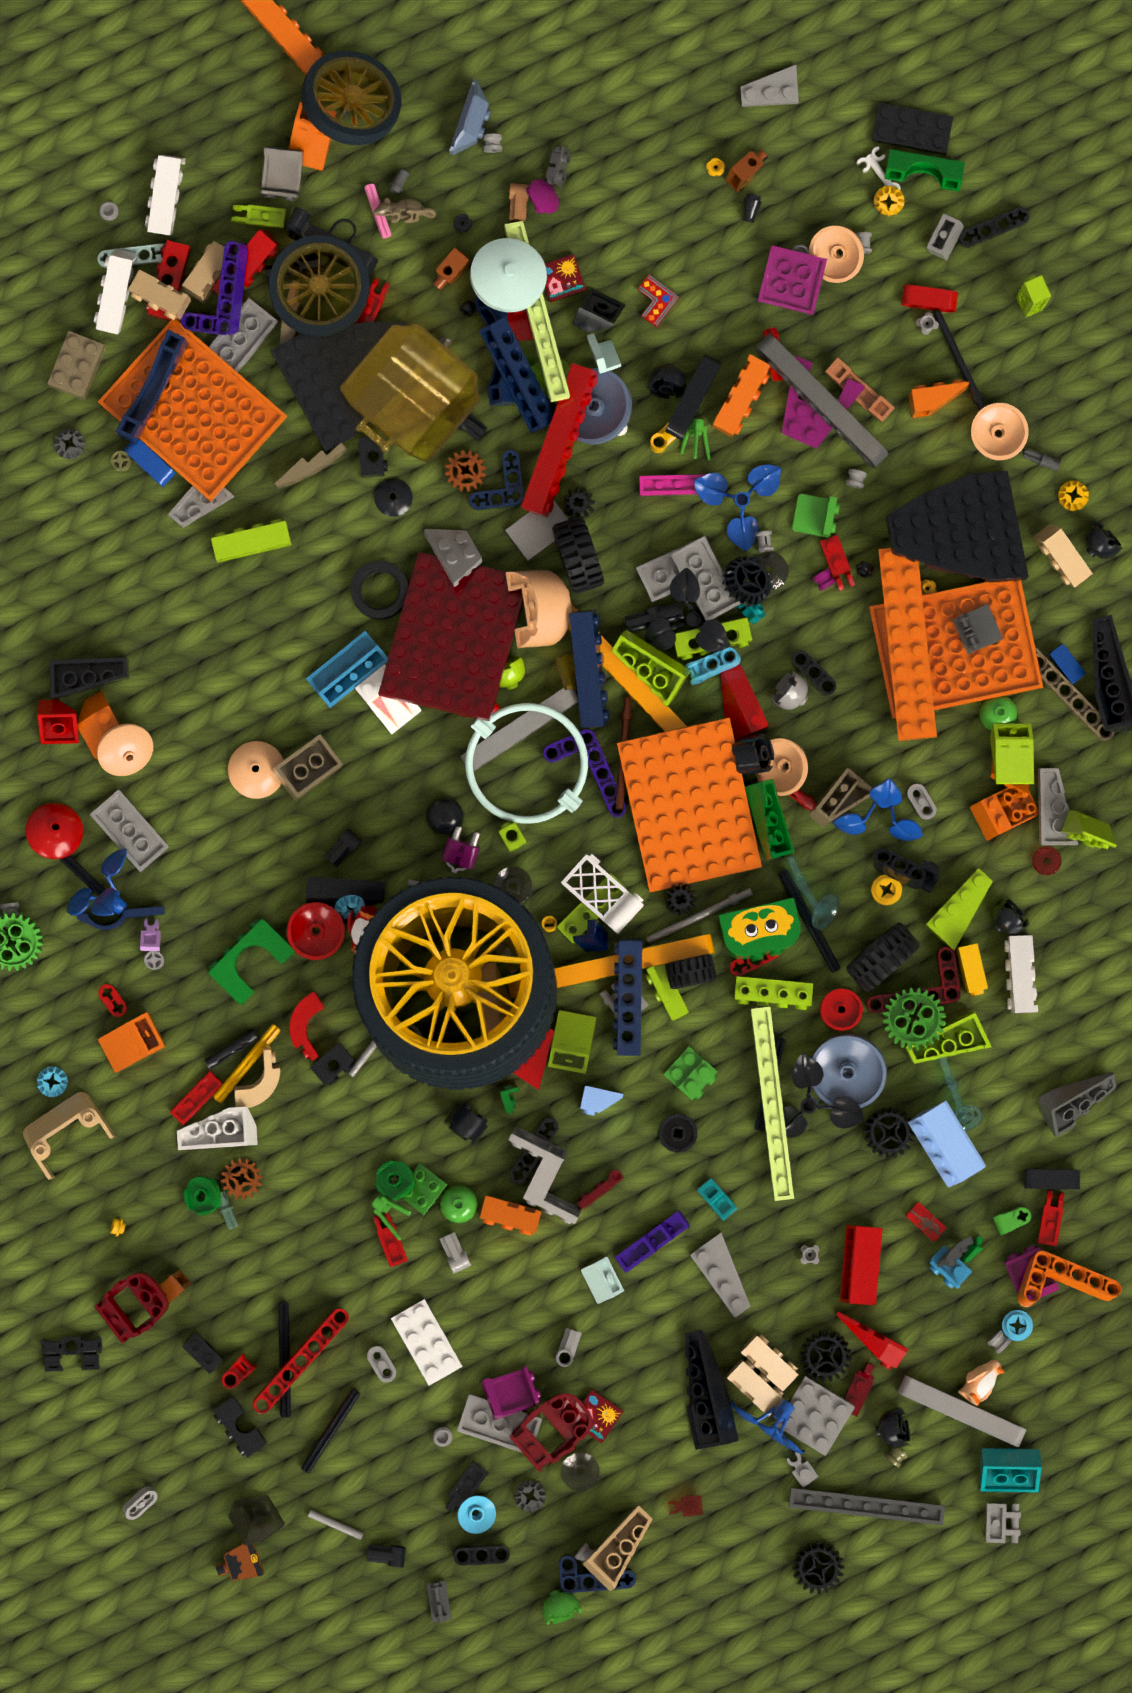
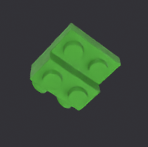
M689 1046L663 1074L691 1100L694 1098L698 1100L704 1094L703 1088L707 1083L711 1086L718 1078L715 1075L717 1071Z

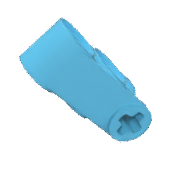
M729 647L700 660L688 663L685 667L691 670L689 673L691 685L701 683L710 677L738 666L741 656L735 649ZM730 653H734V659L728 662L727 656ZM712 661H717L716 668L710 669L709 664Z

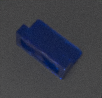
M595 919L587 920V935L573 936V941L585 952L608 950V931Z

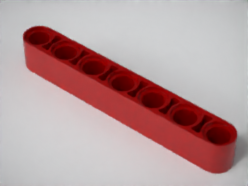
M342 1308L333 1309L252 1400V1408L260 1414L267 1413L349 1320L346 1310ZM337 1312L344 1314V1319L341 1322H336L334 1319ZM325 1326L331 1328V1333L327 1337H324L321 1333L322 1328ZM311 1341L318 1343L317 1350H309L308 1346ZM300 1355H303L305 1357V1363L301 1366H297L295 1362L296 1358ZM285 1370H291L292 1377L290 1380L283 1379L282 1375ZM272 1385L279 1386V1392L276 1395L270 1394L269 1389ZM260 1399L266 1401V1407L262 1410H259L256 1406Z

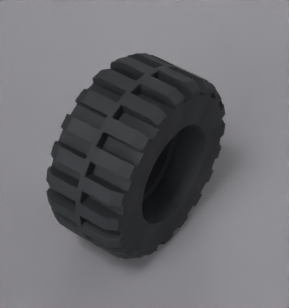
M578 516L555 524L552 527L554 538L573 593L579 594L602 586L604 584L603 574L584 518Z
M897 922L853 959L846 967L847 972L864 991L868 992L910 958L919 949V942L903 923Z

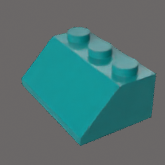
M982 1448L980 1491L1039 1492L1042 1470L1040 1449Z

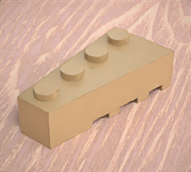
M640 1506L634 1508L583 1563L609 1591H612L617 1586L621 1575L624 1573L639 1542L653 1520Z

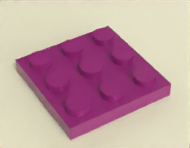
M772 245L758 301L813 315L827 259Z

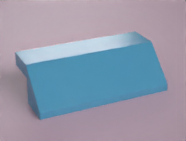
M364 631L307 677L306 680L328 707L331 708L387 663L388 657L368 633Z

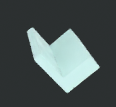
M594 333L587 335L590 350L600 373L621 367V362L612 340L598 344Z
M608 1257L602 1258L581 1269L597 1304L624 1292Z

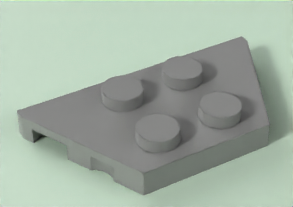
M424 530L426 539L454 587L459 584V580L462 577H467L472 569L482 563V557L467 531Z

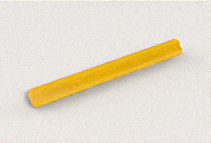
M272 1024L215 1093L213 1097L216 1101L222 1103L234 1089V1086L239 1083L261 1056L263 1046H269L279 1034L280 1029L276 1025Z

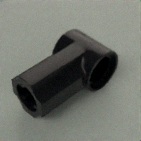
M458 405L447 419L453 426L459 430L462 429L477 441L488 428L461 405Z
M349 828L344 831L335 846L325 856L336 867L350 853H353L363 841Z
M369 1544L367 1561L385 1563L392 1567H404L406 1547Z

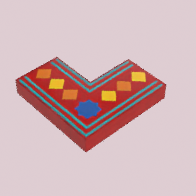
M650 274L638 288L639 292L652 301L641 317L657 328L677 302L679 296Z

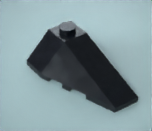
M307 877L306 904L320 902L335 909L336 902L347 895L361 897L365 902V906L383 902L385 882Z

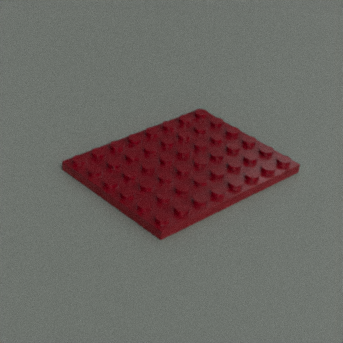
M418 552L378 695L490 722L514 638V629L517 627L524 602L522 589L508 591L506 572L483 566L472 569L471 573L467 577H462L459 580V584L454 587L437 556Z

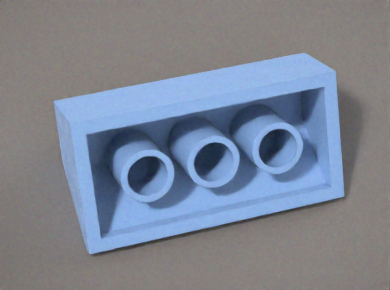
M585 1086L580 1109H583L584 1114L594 1116L595 1112L600 1113L622 1099L623 1094Z
M947 1101L920 1112L908 1122L948 1188L961 1183L986 1167Z

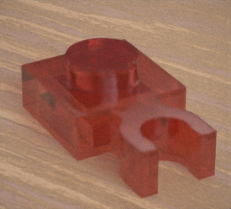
M701 1495L681 1497L682 1503L677 1501L668 1502V1505H676V1510L670 1511V1515L677 1514L679 1511H683V1517L703 1515Z

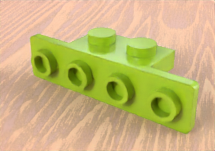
M665 964L646 968L648 973L645 976L650 985L654 984L656 988L654 994L658 1002H663L671 1020L674 1021L688 1014L689 1011L678 989H671L669 986Z

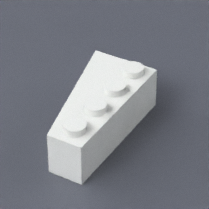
M164 154L158 155V159L155 158L153 170H156V175L151 180L153 195L148 200V208H151L150 216L147 215L145 227H148L147 232L164 235L173 234L177 211L174 207L178 203L180 194L177 186L180 185L183 177L180 167L181 164L185 165L186 158Z
M115 249L110 257H106L104 267L107 268V273L103 275L101 286L104 289L103 294H99L97 305H100L99 312H96L94 318L97 330L114 334L120 333L126 305L124 304L129 296L128 289L130 286H128V283L131 282L134 274L132 263L137 260V253Z
M1008 936L1007 940L1004 941L1005 952H1008V960H1005V969L1009 971V979H1006V989L1010 990V998H1007V1009L1011 1010V1013L1038 1012V1005H1034L1037 989L1033 985L1036 977L1035 968L1032 966V962H1034L1033 936Z

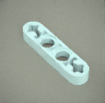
M163 244L120 248V250L138 254L137 260L132 263V266L162 262L160 254L155 255L156 259H153L151 249H155V253L161 252ZM115 249L104 250L99 253L97 260L101 267L105 268V262L101 261L104 255L110 257ZM142 250L149 252L150 255L147 260L139 258V253Z

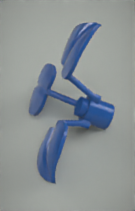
M774 465L755 467L750 471L747 478L753 487L747 493L738 492L735 495L725 493L728 483L721 474L710 473L694 481L695 490L705 503L719 505L723 501V496L732 498L734 504L740 507V519L735 518L729 522L727 535L734 544L744 551L752 547L757 538L755 533L759 531L758 523L754 517L748 516L744 518L743 516L744 507L750 502L749 495L753 490H756L760 496L774 494L779 486L781 468Z
M890 778L871 789L870 797L874 801L863 819L858 814L848 813L839 816L833 821L835 827L847 834H861L866 830L864 823L868 820L878 803L882 808L890 806L892 823L894 825L890 826L889 832L893 837L903 841H912L923 836L921 827L915 821L909 819L896 821L893 805H898L902 801V794Z
M127 849L113 852L102 864L101 872L106 875L112 888L105 889L99 897L92 896L90 888L78 890L68 903V914L76 916L83 913L87 909L90 900H94L90 910L95 915L108 916L114 915V913L120 914L125 910L127 903L119 897L120 892L117 891L113 884L111 875H116L122 868L127 855Z
M782 1399L777 1407L773 1406L771 1410L759 1418L751 1416L738 1408L734 1400L731 1401L732 1407L743 1419L758 1425L774 1441L781 1445L783 1444L797 1453L803 1454L805 1450H800L792 1441L787 1439L783 1433L789 1420L788 1417L795 1409L788 1401ZM774 1412L773 1417L776 1421L772 1427L759 1423ZM779 1422L782 1423L780 1431L776 1427Z

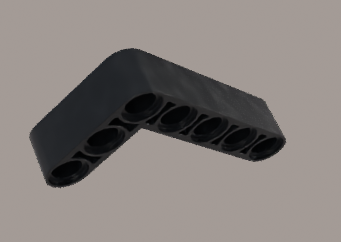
M295 207L286 224L287 235L294 241L314 235L330 236L344 241L312 225L311 215L300 207ZM344 241L359 254L370 278L379 260L373 255ZM325 249L313 250L355 272L352 265L340 254Z

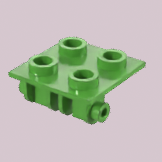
M419 1163L413 1171L415 1185L402 1199L425 1215L446 1188L447 1183Z

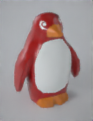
M362 906L355 920H353V911L349 914L347 925L352 937L351 950L355 954L360 935L363 936L364 933L363 929L377 911L374 906Z

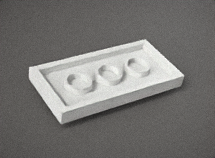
M425 1299L391 1318L428 1385L463 1367Z

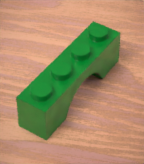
M890 150L885 179L904 182L908 176L914 173H926L938 181L941 189L960 192L965 162L937 156H926L919 153Z

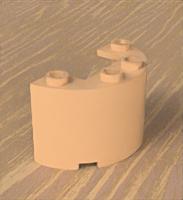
M548 570L506 572L508 591L522 589L528 625L514 629L517 648L551 646L559 642L569 627V613L572 612L569 590L559 576Z

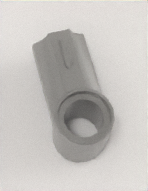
M455 1232L440 1238L443 1249L448 1256V1263L454 1274L471 1266L465 1250L462 1249Z
M568 1328L565 1329L556 1355V1361L560 1366L566 1367L573 1362L582 1333ZM563 1352L570 1355V1361L566 1364L559 1361V1356Z

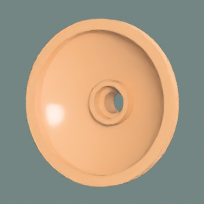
M839 225L828 226L817 232L811 240L809 254L827 259L822 279L833 283L845 282L853 278L861 269L864 261L863 245L859 237L849 228ZM839 249L843 251V255L838 253Z
M994 403L981 409L975 416L971 426V438L976 449L985 457L993 460H1006L1016 456L1024 448L1028 439V424L1024 415L1014 406L1006 403ZM995 431H1000L1002 435L997 437Z
M129 723L121 724L108 730L102 736L97 746V759L101 767L106 772L116 776H127L138 772L149 762L153 753V741L149 733L143 727Z
M785 738L770 740L774 749V760H771L770 764L773 767L769 772L756 774L757 780L762 782L773 779L778 796L793 794L801 788L806 780L808 773L806 755L801 747L792 740ZM786 763L789 765L788 770L785 767Z
M261 741L245 743L234 751L229 760V780L232 786L246 797L259 799L270 796L281 786V782L272 770L283 761V757L275 747ZM255 765L259 766V771L253 772L252 767Z

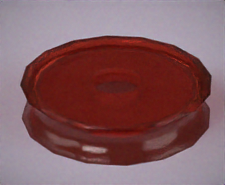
M1052 847L1040 848L1033 856L1034 869L1042 875H1052L1061 866L1062 859L1060 853ZM1044 858L1050 859L1049 865L1044 863Z

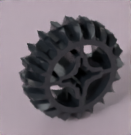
M747 555L742 558L739 556L730 561L725 567L722 578L725 580H723L722 584L726 586L724 591L730 593L729 597L734 598V603L740 601L741 606L745 604L747 607L757 606L765 601L771 593L772 585L770 582L772 578L768 577L770 572L765 571L766 565L761 566L760 560L755 562L754 557L748 559Z
M882 1107V1114L878 1110L874 1111L877 1116L876 1118L869 1115L872 1123L865 1122V1125L870 1126V1128L863 1129V1132L869 1133V1136H865L864 1140H871L867 1147L874 1145L873 1153L878 1149L880 1150L879 1157H882L883 1153L886 1152L887 1159L890 1158V1153H893V1157L897 1158V1151L904 1155L905 1153L902 1148L910 1149L906 1145L907 1142L914 1143V1140L909 1139V1136H915L914 1132H910L911 1127L908 1126L911 1118L904 1119L907 1115L906 1112L900 1116V1108H897L895 1113H893V1107H889V1112H886L885 1107ZM887 1116L897 1118L889 1126L880 1121V1119ZM901 1123L905 1129L903 1140L897 1134V1129ZM875 1125L882 1131V1136L878 1142H876L874 1137ZM884 1128H893L895 1137H886ZM890 1139L899 1144L891 1149L882 1147Z
M819 1330V1337L812 1333L811 1335L814 1338L812 1341L808 1337L805 1339L809 1345H801V1347L806 1349V1352L800 1351L799 1354L805 1356V1358L800 1359V1362H807L802 1368L803 1370L811 1369L807 1373L808 1376L816 1373L814 1380H817L820 1375L822 1382H825L826 1376L832 1382V1375L839 1379V1371L842 1374L846 1373L842 1369L843 1366L846 1368L850 1367L845 1361L852 1360V1357L846 1356L847 1353H851V1349L845 1350L844 1348L849 1343H841L844 1339L843 1336L836 1339L837 1332L830 1336V1330H826V1335L823 1336L822 1330ZM822 1340L834 1342L825 1349L816 1344ZM838 1346L841 1350V1361L839 1364L833 1358V1353ZM812 1348L818 1353V1359L813 1366L810 1361ZM818 1349H820L822 1352L825 1351V1353L826 1351H830L829 1357L833 1361V1363L829 1360L827 1361L826 1359L825 1361H821L823 1356L818 1351ZM826 1363L831 1364L835 1368L828 1372L817 1370Z
M819 1541L815 1542L816 1547H813L811 1542H809L808 1546L810 1549L806 1550L802 1546L801 1549L804 1553L796 1552L800 1559H793V1562L798 1564V1566L792 1567L793 1571H798L793 1576L794 1578L800 1577L797 1581L798 1585H801L803 1582L805 1583L803 1590L810 1586V1593H813L815 1588H817L818 1594H821V1588H824L825 1593H828L827 1586L830 1585L832 1589H835L833 1582L835 1581L838 1584L841 1582L836 1577H843L844 1575L838 1571L845 1568L842 1564L838 1565V1563L843 1561V1558H836L839 1555L838 1550L832 1553L833 1545L826 1549V1542H823L822 1547H819ZM816 1552L825 1553L832 1560L821 1561L818 1559ZM811 1555L812 1564L802 1570L804 1560ZM815 1559L820 1565L823 1564V1567H821L822 1576H820L817 1570L813 1571L816 1567ZM834 1565L833 1574L826 1581L824 1573L830 1566ZM808 1574L817 1575L820 1583H813L807 1580L805 1576Z

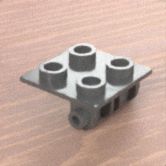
M988 604L953 619L968 655L1003 639Z

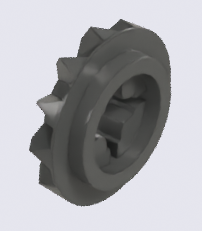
M68 428L56 436L55 450L62 458L75 459L83 453L85 440L80 432ZM73 437L72 443L76 446V448L70 446L66 450L67 445L63 442V440L69 441Z
M524 1481L515 1491V1501L524 1511H536L545 1502V1490L536 1481ZM534 1489L533 1496L538 1500L531 1499L526 1504L527 1497L522 1492L530 1493Z

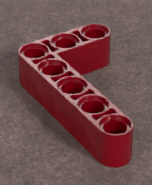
M944 947L939 949L936 954L941 987L920 989L922 994L926 990H928V993L934 991L937 994L936 1000L939 999L940 1004L955 1002L961 996L955 952L952 948ZM944 950L948 951L951 955L948 961L941 959V953ZM947 969L953 972L951 980H946L943 976L944 971ZM950 988L956 991L954 999H949L946 995L947 990ZM896 993L870 997L866 1002L867 1010L871 1013L888 1012L885 1006L890 1005L889 999L892 996L896 997ZM877 999L880 1002L878 1010H873L870 1007L871 1000ZM907 1003L904 1006L905 1009L915 1007V1005H912L910 1003Z

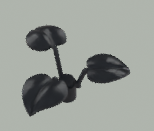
M684 568L671 581L670 593L676 601H684V604L692 612L688 613L685 622L672 627L666 618L654 620L646 630L645 642L657 650H668L674 646L676 641V634L672 630L689 625L691 627L698 626L700 632L696 635V642L703 650L716 652L729 648L730 643L724 626L717 620H707L705 622L702 613L688 603L698 600L700 586L694 573L689 568Z
M802 1054L796 1060L792 1070V1080L799 1089L808 1087L807 1098L801 1102L802 1110L800 1113L793 1106L783 1107L786 1137L793 1138L802 1134L808 1124L802 1115L804 1112L812 1113L816 1109H832L830 1119L838 1128L846 1129L863 1122L862 1109L850 1097H837L834 1101V1106L818 1105L817 1099L810 1095L811 1086H817L822 1082L824 1072L821 1065L806 1054Z

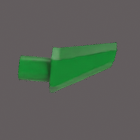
M976 1236L974 1245H970L962 1262L969 1263L984 1250L981 1247L984 1238Z

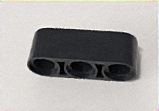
M800 650L794 653L791 659L793 667L823 696L832 695L837 687L834 679L805 651ZM802 655L806 661L804 664L799 665L796 663L795 657ZM810 669H817L819 676L811 678L809 676ZM824 682L831 683L832 691H824L822 684Z
M885 848L878 849L875 852L873 866L877 871L913 889H919L924 885L926 871L923 867ZM883 858L886 862H881L878 859ZM896 867H902L904 870L899 871ZM917 875L920 879H914L912 876Z
M1024 1169V1188L1080 1189V1170Z
M505 1544L460 1546L454 1552V1561L462 1566L502 1564L508 1561L510 1557V1550ZM504 1549L507 1555L505 1558H498L496 1551ZM479 1550H484L488 1556L481 1560L477 1557L476 1553ZM465 1551L468 1554V1558L464 1561L459 1560L457 1557L458 1552Z

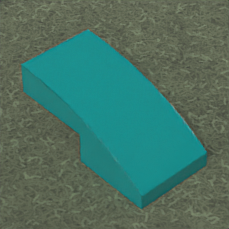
M712 1178L697 1190L723 1221L738 1209Z

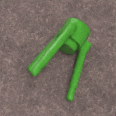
M693 419L684 436L680 454L684 453L690 433V436H694L693 458L696 459L698 437L703 434L706 457L710 461L707 427L704 426V420Z
M379 1194L372 1204L375 1208L373 1213L380 1217L398 1240H401L400 1235L384 1217L382 1212L387 1213L392 1207L410 1216L411 1211Z

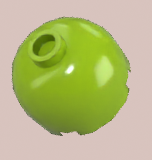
M513 656L507 659L500 688L507 687L508 690L518 687V682L525 676V665L521 656Z

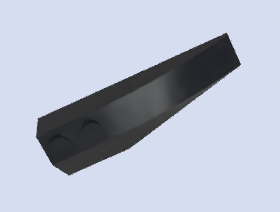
M1112 615L1093 619L1094 691L1104 730L1112 732L1132 730V683Z
M702 1330L685 1333V1348L689 1366L686 1368V1376H689L687 1395H690V1405H687V1412L695 1449L737 1442L739 1440L731 1402L712 1349Z

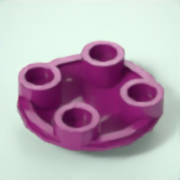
M542 179L532 181L526 188V192L534 203L535 211L539 214L543 212L552 214L557 211L559 198L554 188Z

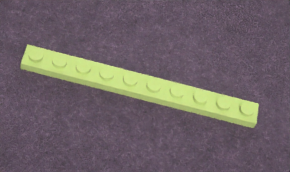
M523 221L504 225L507 238L517 239L529 244ZM542 293L540 298L526 309L550 402L569 399L570 394Z
M771 1008L751 1009L774 1201L794 1199Z

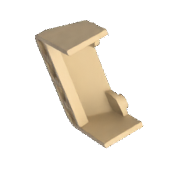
M85 1092L74 1094L29 1124L23 1131L24 1139L32 1156L48 1180L55 1178L44 1160L51 1152L50 1145L46 1139L76 1119H79L85 1127H94L100 1123L110 1139L116 1137L91 1097Z

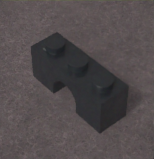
M235 1396L214 1410L216 1413L214 1415L215 1419L220 1425L223 1423L227 1428L225 1433L230 1440L234 1439L237 1442L238 1446L236 1448L242 1456L246 1455L248 1458L268 1443L257 1427L250 1432H243L238 1428L237 1418L245 1410Z

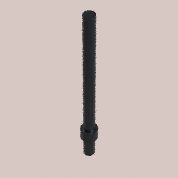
M941 311L934 313V316L965 382L969 381L968 388L972 394L971 399L980 411L986 407L983 402L984 397L978 391Z

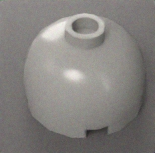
M792 671L793 674L787 673L775 687V689L779 690L776 695L772 694L771 701L782 709L792 710L799 705L803 706L808 699V685L795 671Z

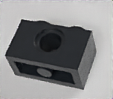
M381 436L358 438L361 477H385L384 472L388 471L387 460L383 459V453L387 452L386 441H382ZM371 453H377L379 458L377 461L372 462L368 459V456Z
M338 1043L310 1068L324 1085L329 1083L331 1086L339 1079L337 1075L342 1071L347 1073L354 1067L352 1063L355 1060L343 1045ZM331 1060H336L339 1063V1068L336 1071H331L328 1067Z
M196 1332L182 1346L209 1374L225 1359L199 1332Z

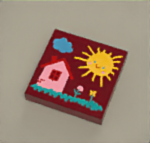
M574 254L545 264L547 271L545 290L550 303L586 291Z
M591 1390L583 1401V1404L592 1416V1427L588 1434L600 1443H603L624 1411L594 1390Z

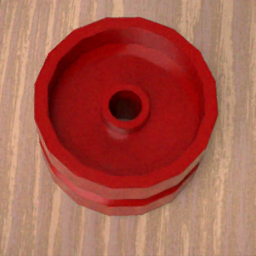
M840 988L830 991L823 997L820 1002L819 1013L821 1020L827 1027L832 1030L844 1031L858 1024L862 1017L863 1006L857 994L851 990ZM839 1006L845 1008L844 1013L838 1012Z

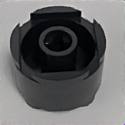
M765 734L741 737L737 740L736 744L732 745V752L737 762L736 769L739 774H758L769 772L772 769L773 765L770 766L771 760H774V749L770 739H765Z
M465 1102L462 1104L457 1103L443 1123L445 1125L447 1123L451 1124L449 1126L450 1130L465 1141L467 1139L472 1140L470 1144L474 1145L487 1129L486 1123L488 1120L480 1114L476 1116L471 1112L472 1108Z
M672 1114L661 1122L658 1130L659 1140L669 1151L676 1153L685 1152L696 1142L697 1127L688 1116ZM675 1128L683 1130L681 1138L673 1137Z

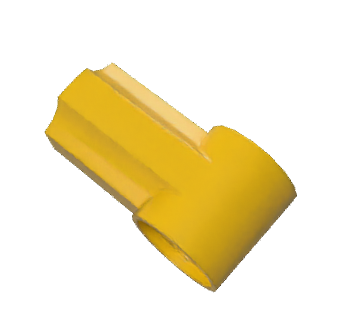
M669 423L651 437L650 449L654 453H662L676 439V437L665 433ZM661 439L664 445L656 447L654 440Z

